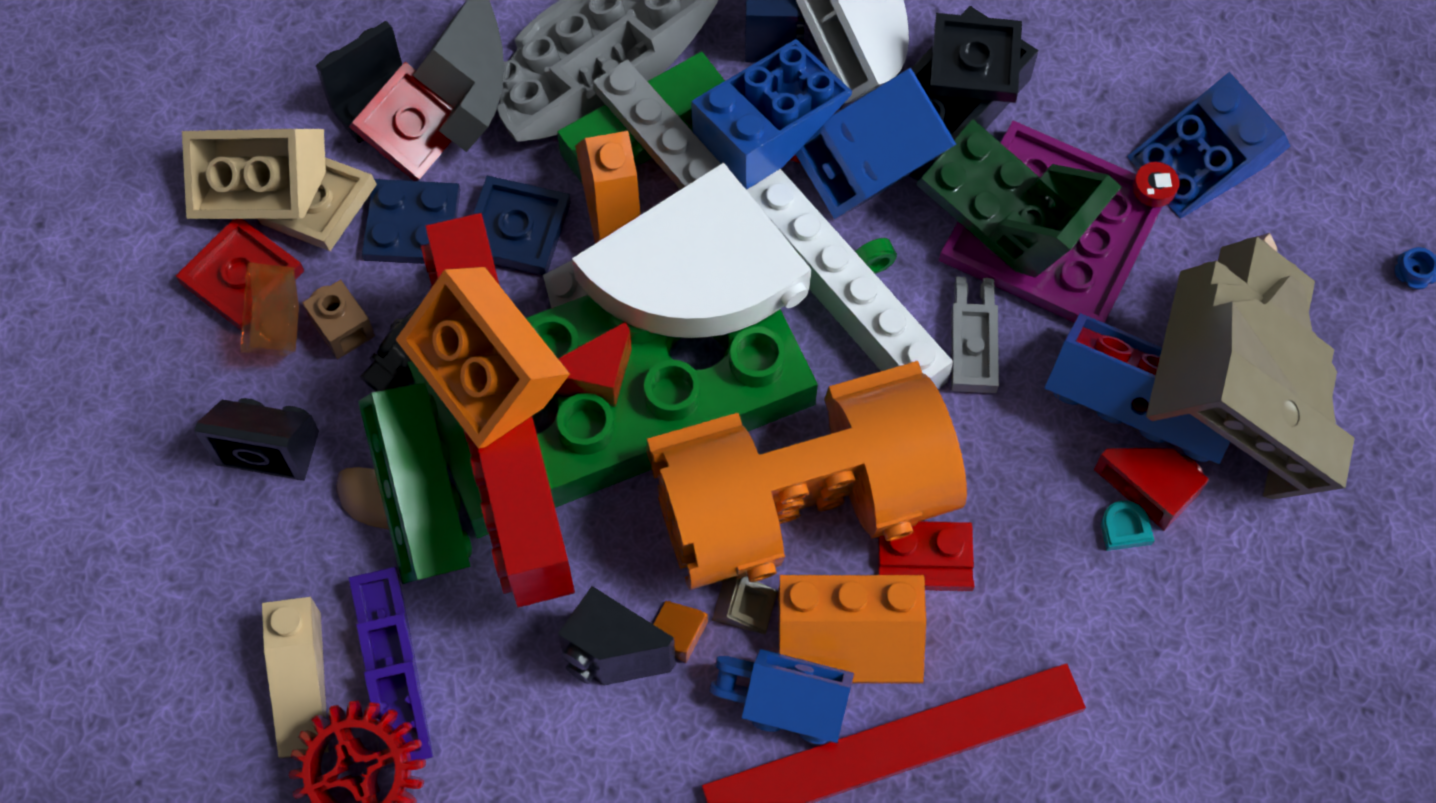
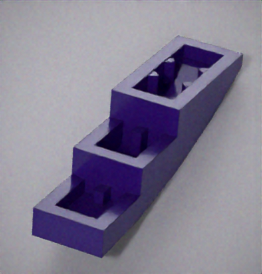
M391 567L348 577L358 621L356 627L366 670L364 676L370 702L380 704L379 720L390 709L398 712L397 719L392 725L394 729L405 722H409L412 725L411 731L403 736V739L406 743L420 739L422 746L410 752L411 760L432 758L433 751L398 568ZM377 735L380 751L389 748L384 740ZM392 762L386 765L384 769L394 767L395 763Z

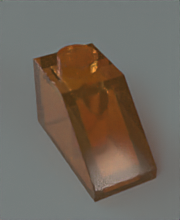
M247 263L240 352L287 356L296 352L299 303L294 267Z

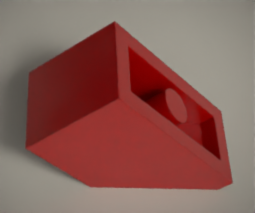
M1107 448L1101 454L1094 468L1095 472L1125 498L1140 505L1146 511L1148 517L1163 531L1200 495L1209 481V478L1203 474L1201 467L1193 459L1180 455L1173 448Z

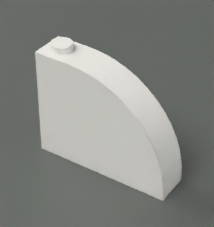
M796 0L829 70L852 90V95L845 104L863 97L893 79L900 72L906 60L909 43L908 20L904 0Z
M724 163L572 258L575 280L604 310L634 327L651 333L683 338L724 335L756 324L784 306L792 308L807 296L811 278L810 267Z

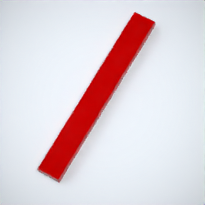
M1066 663L838 739V743L829 742L702 785V791L706 803H815L1081 713L1086 709V706Z

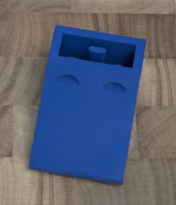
M795 39L692 100L693 133L721 164L724 163L747 190L781 169L852 95V90Z
M909 68L832 115L800 148L796 156L833 218L836 219L866 203L957 144L914 72Z
M1229 71L1127 157L1138 170L1147 163L1161 162L1169 165L1176 171L1179 177V188L1174 199L1168 205L1181 219L1261 171L1291 146L1284 131Z

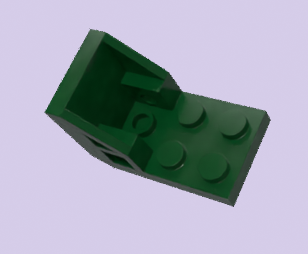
M974 119L954 139L957 145L942 153L916 183L919 188L1015 272L1034 278L1072 249L1122 187L1108 174L1052 164L1038 176Z

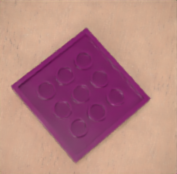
M1013 120L1001 144L1038 176L1052 164L1108 174L1122 187L1072 249L1036 278L1015 272L959 222L955 225L943 247L939 261L982 281L983 278L994 279L995 287L1074 323L1080 313L1105 323L1162 207L1147 206L1136 198L1133 192L1135 173Z

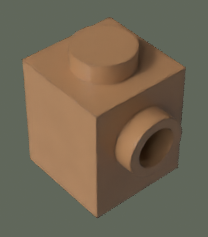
M341 279L330 286L320 287L312 293L309 299L302 302L309 320L337 360L375 337L369 318Z

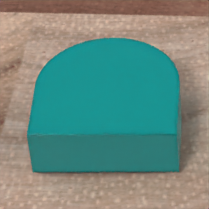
M1124 500L1117 501L1106 509L1101 519V530L1107 551L1147 546L1154 543L1155 540L1149 517L1140 505Z

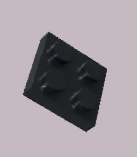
M936 13L929 95L1016 103L1019 88L1022 21Z

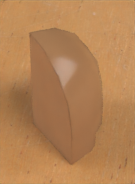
M362 467L341 470L337 478L336 491L342 508L354 520L369 526L389 530L375 470Z

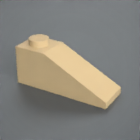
M311 597L262 603L264 654L279 758L291 757V752L295 749L307 750L308 746L301 742L298 735L304 730L312 731L318 735L312 725V718L322 715L327 719L321 612ZM328 745L324 752H329Z

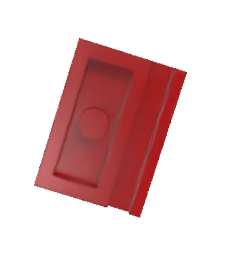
M919 521L916 526H912L913 533L903 538L886 541L884 535L878 537L879 575H924L925 590H974L972 523Z

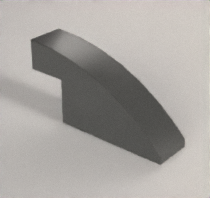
M466 0L413 74L416 79L454 107L439 132L466 152L488 128L497 110L503 86V47L498 23L490 0Z

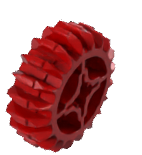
M358 700L348 703L346 715L339 705L331 706L328 712L330 722L322 715H317L311 720L318 735L308 730L301 731L298 735V738L308 746V749H295L291 752V758L303 762V767L290 770L288 776L294 780L303 778L304 783L303 787L293 791V797L299 799L308 795L311 800L310 803H340L332 797L328 789L341 786L350 790L356 801L379 803L376 795L380 791L377 781L378 774L383 767L394 762V782L390 792L381 803H417L416 798L406 789H420L424 786V780L420 777L412 776L411 770L424 768L426 760L422 758L411 760L410 755L411 751L417 750L422 746V742L420 739H416L406 743L403 739V736L412 729V725L409 722L399 725L396 729L392 727L397 719L398 712L396 710H388L379 720L380 704L377 702H370L365 709L364 715ZM350 727L363 728L375 733L384 740L389 748L379 752L369 751L363 746L360 737L354 738ZM336 736L339 742L335 746L338 757L337 763L333 770L322 775L321 764L324 751L329 742ZM352 757L355 762L364 761L365 763L378 759L376 764L367 767V772L361 774L365 778L364 781L360 775L338 778L339 774L349 770V765L355 764L351 761Z

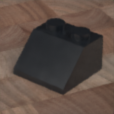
M241 398L238 402L222 399L197 422L194 432L217 466L305 481L319 430L312 415L304 409L295 406H284L281 410L265 407L262 403L253 399Z
M591 586L558 632L564 660L568 662L566 666L567 671L586 684H590L592 679L605 686L669 673L676 665L674 637Z

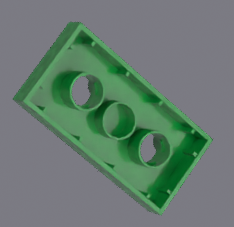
M589 295L526 318L557 358L566 355L624 323V321L604 310ZM781 309L744 329L724 335L711 336L720 342L726 351H724V357L717 364L702 370H694L689 364L680 360H673L669 356L671 347L683 337L651 333L626 323L630 328L632 350L616 407L610 406L603 398L591 393H580L571 397L554 394L549 403L558 410L557 416L551 426L537 434L556 508L650 471L651 465L646 451L648 438L739 413L742 425L749 432L816 405L818 383ZM410 361L408 365L415 384L426 382L428 394H432L436 401L438 418L435 423L439 439H442L447 446L449 453L448 467L477 539L486 536L489 532H487L480 503L482 501L470 461L471 454L464 430L415 364Z

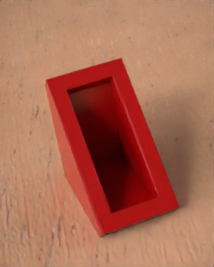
M624 322L558 358L570 375L555 394L571 397L580 393H591L603 398L610 406L616 407L632 350L630 328Z

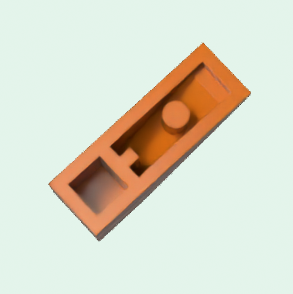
M628 131L585 138L575 145L595 244L641 215L637 172Z

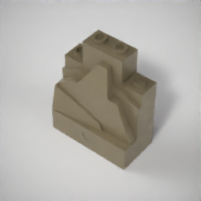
M1256 236L1221 247L1218 261L1206 262L1202 265L1180 271L1146 417L1151 421L1184 414H1191L1269 468L1263 497L1274 500L1346 488L1355 438L1339 427L1335 421L1332 397L1337 370L1332 364L1334 349L1312 331L1309 309L1315 281L1295 264L1270 247L1267 242Z

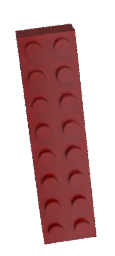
M482 213L425 225L429 244L421 245V250L431 282L430 288L433 287L445 269L485 267L499 284ZM531 416L488 446L479 449L464 430L471 454L470 461L482 501L480 502L482 513L493 547L491 548L503 594L513 592L517 608L574 594L575 590L533 417Z

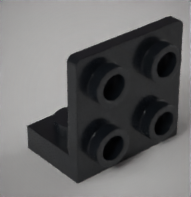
M384 21L375 28L365 30L359 38L339 50L330 52L316 65L330 110L358 144L364 141V139L349 128V126L402 66L393 27L387 21Z

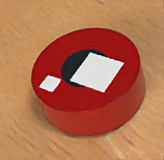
M1150 162L1143 165L1138 170L1133 181L1134 195L1141 203L1150 207H1162L1169 204L1174 199L1179 188V177L1176 171L1169 165L1161 162Z

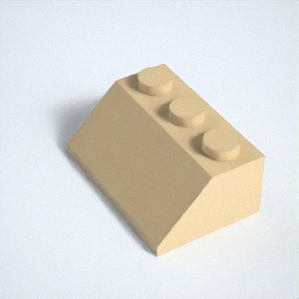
M324 129L182 131L186 219H300L305 217L326 173Z

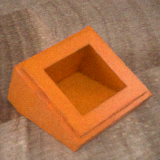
M665 601L653 625L674 637L675 658L687 663L708 623V614L695 608Z

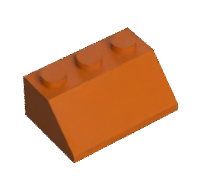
M485 267L445 269L396 338V341L478 449L488 446L542 410L570 375Z
M780 575L778 586L779 654L853 672L852 684H923L926 640L924 575Z

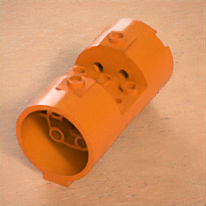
M911 362L829 386L824 401L828 410L831 434L760 455L749 432L742 425L739 413L648 438L646 451L654 479H659L660 485H657L660 508L679 568L687 567L688 576L685 577L687 587L692 590L732 577L739 579L748 576L749 582H756L777 574L776 567L782 566L785 558L780 524L799 518L801 516L799 510L817 505L818 511H826L841 506L845 503L844 496L849 495L855 514L871 539L884 535L886 541H893L912 534V526H916L919 521L962 509L967 499V482L958 438L941 394L933 381L926 374L922 373L919 362Z

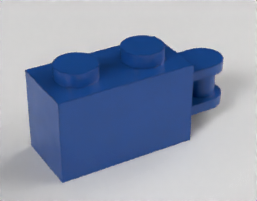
M762 649L759 650L755 662L730 656H718L716 658L715 667L719 669L717 680L711 682L709 691L717 697L744 703L741 719L752 721L756 728L764 731L776 732L784 729L799 733L802 739L815 744H825L828 741L838 743L853 681V672ZM737 676L750 678L749 687L737 685Z

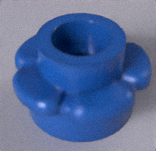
M1416 247L1398 256V264L1394 267L1395 275L1399 281L1406 282L1409 288L1421 290L1425 289L1428 284L1436 282V255L1426 248ZM1416 267L1420 272L1416 273L1412 268Z

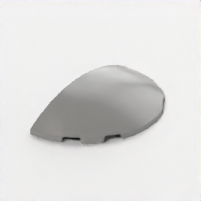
M559 0L539 14L521 31L515 39L516 52L511 60L504 61L503 86L500 104H498L497 109L507 131L516 142L557 135L558 130L605 105L593 91V80L627 59L646 81L660 75L691 43L719 0Z

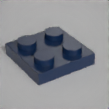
M487 175L473 214L482 213L494 264L542 276L548 273L571 199L568 193Z
M374 179L377 185L371 192L362 249L364 261L425 264L421 245L429 244L425 225L457 218L461 191L459 183Z

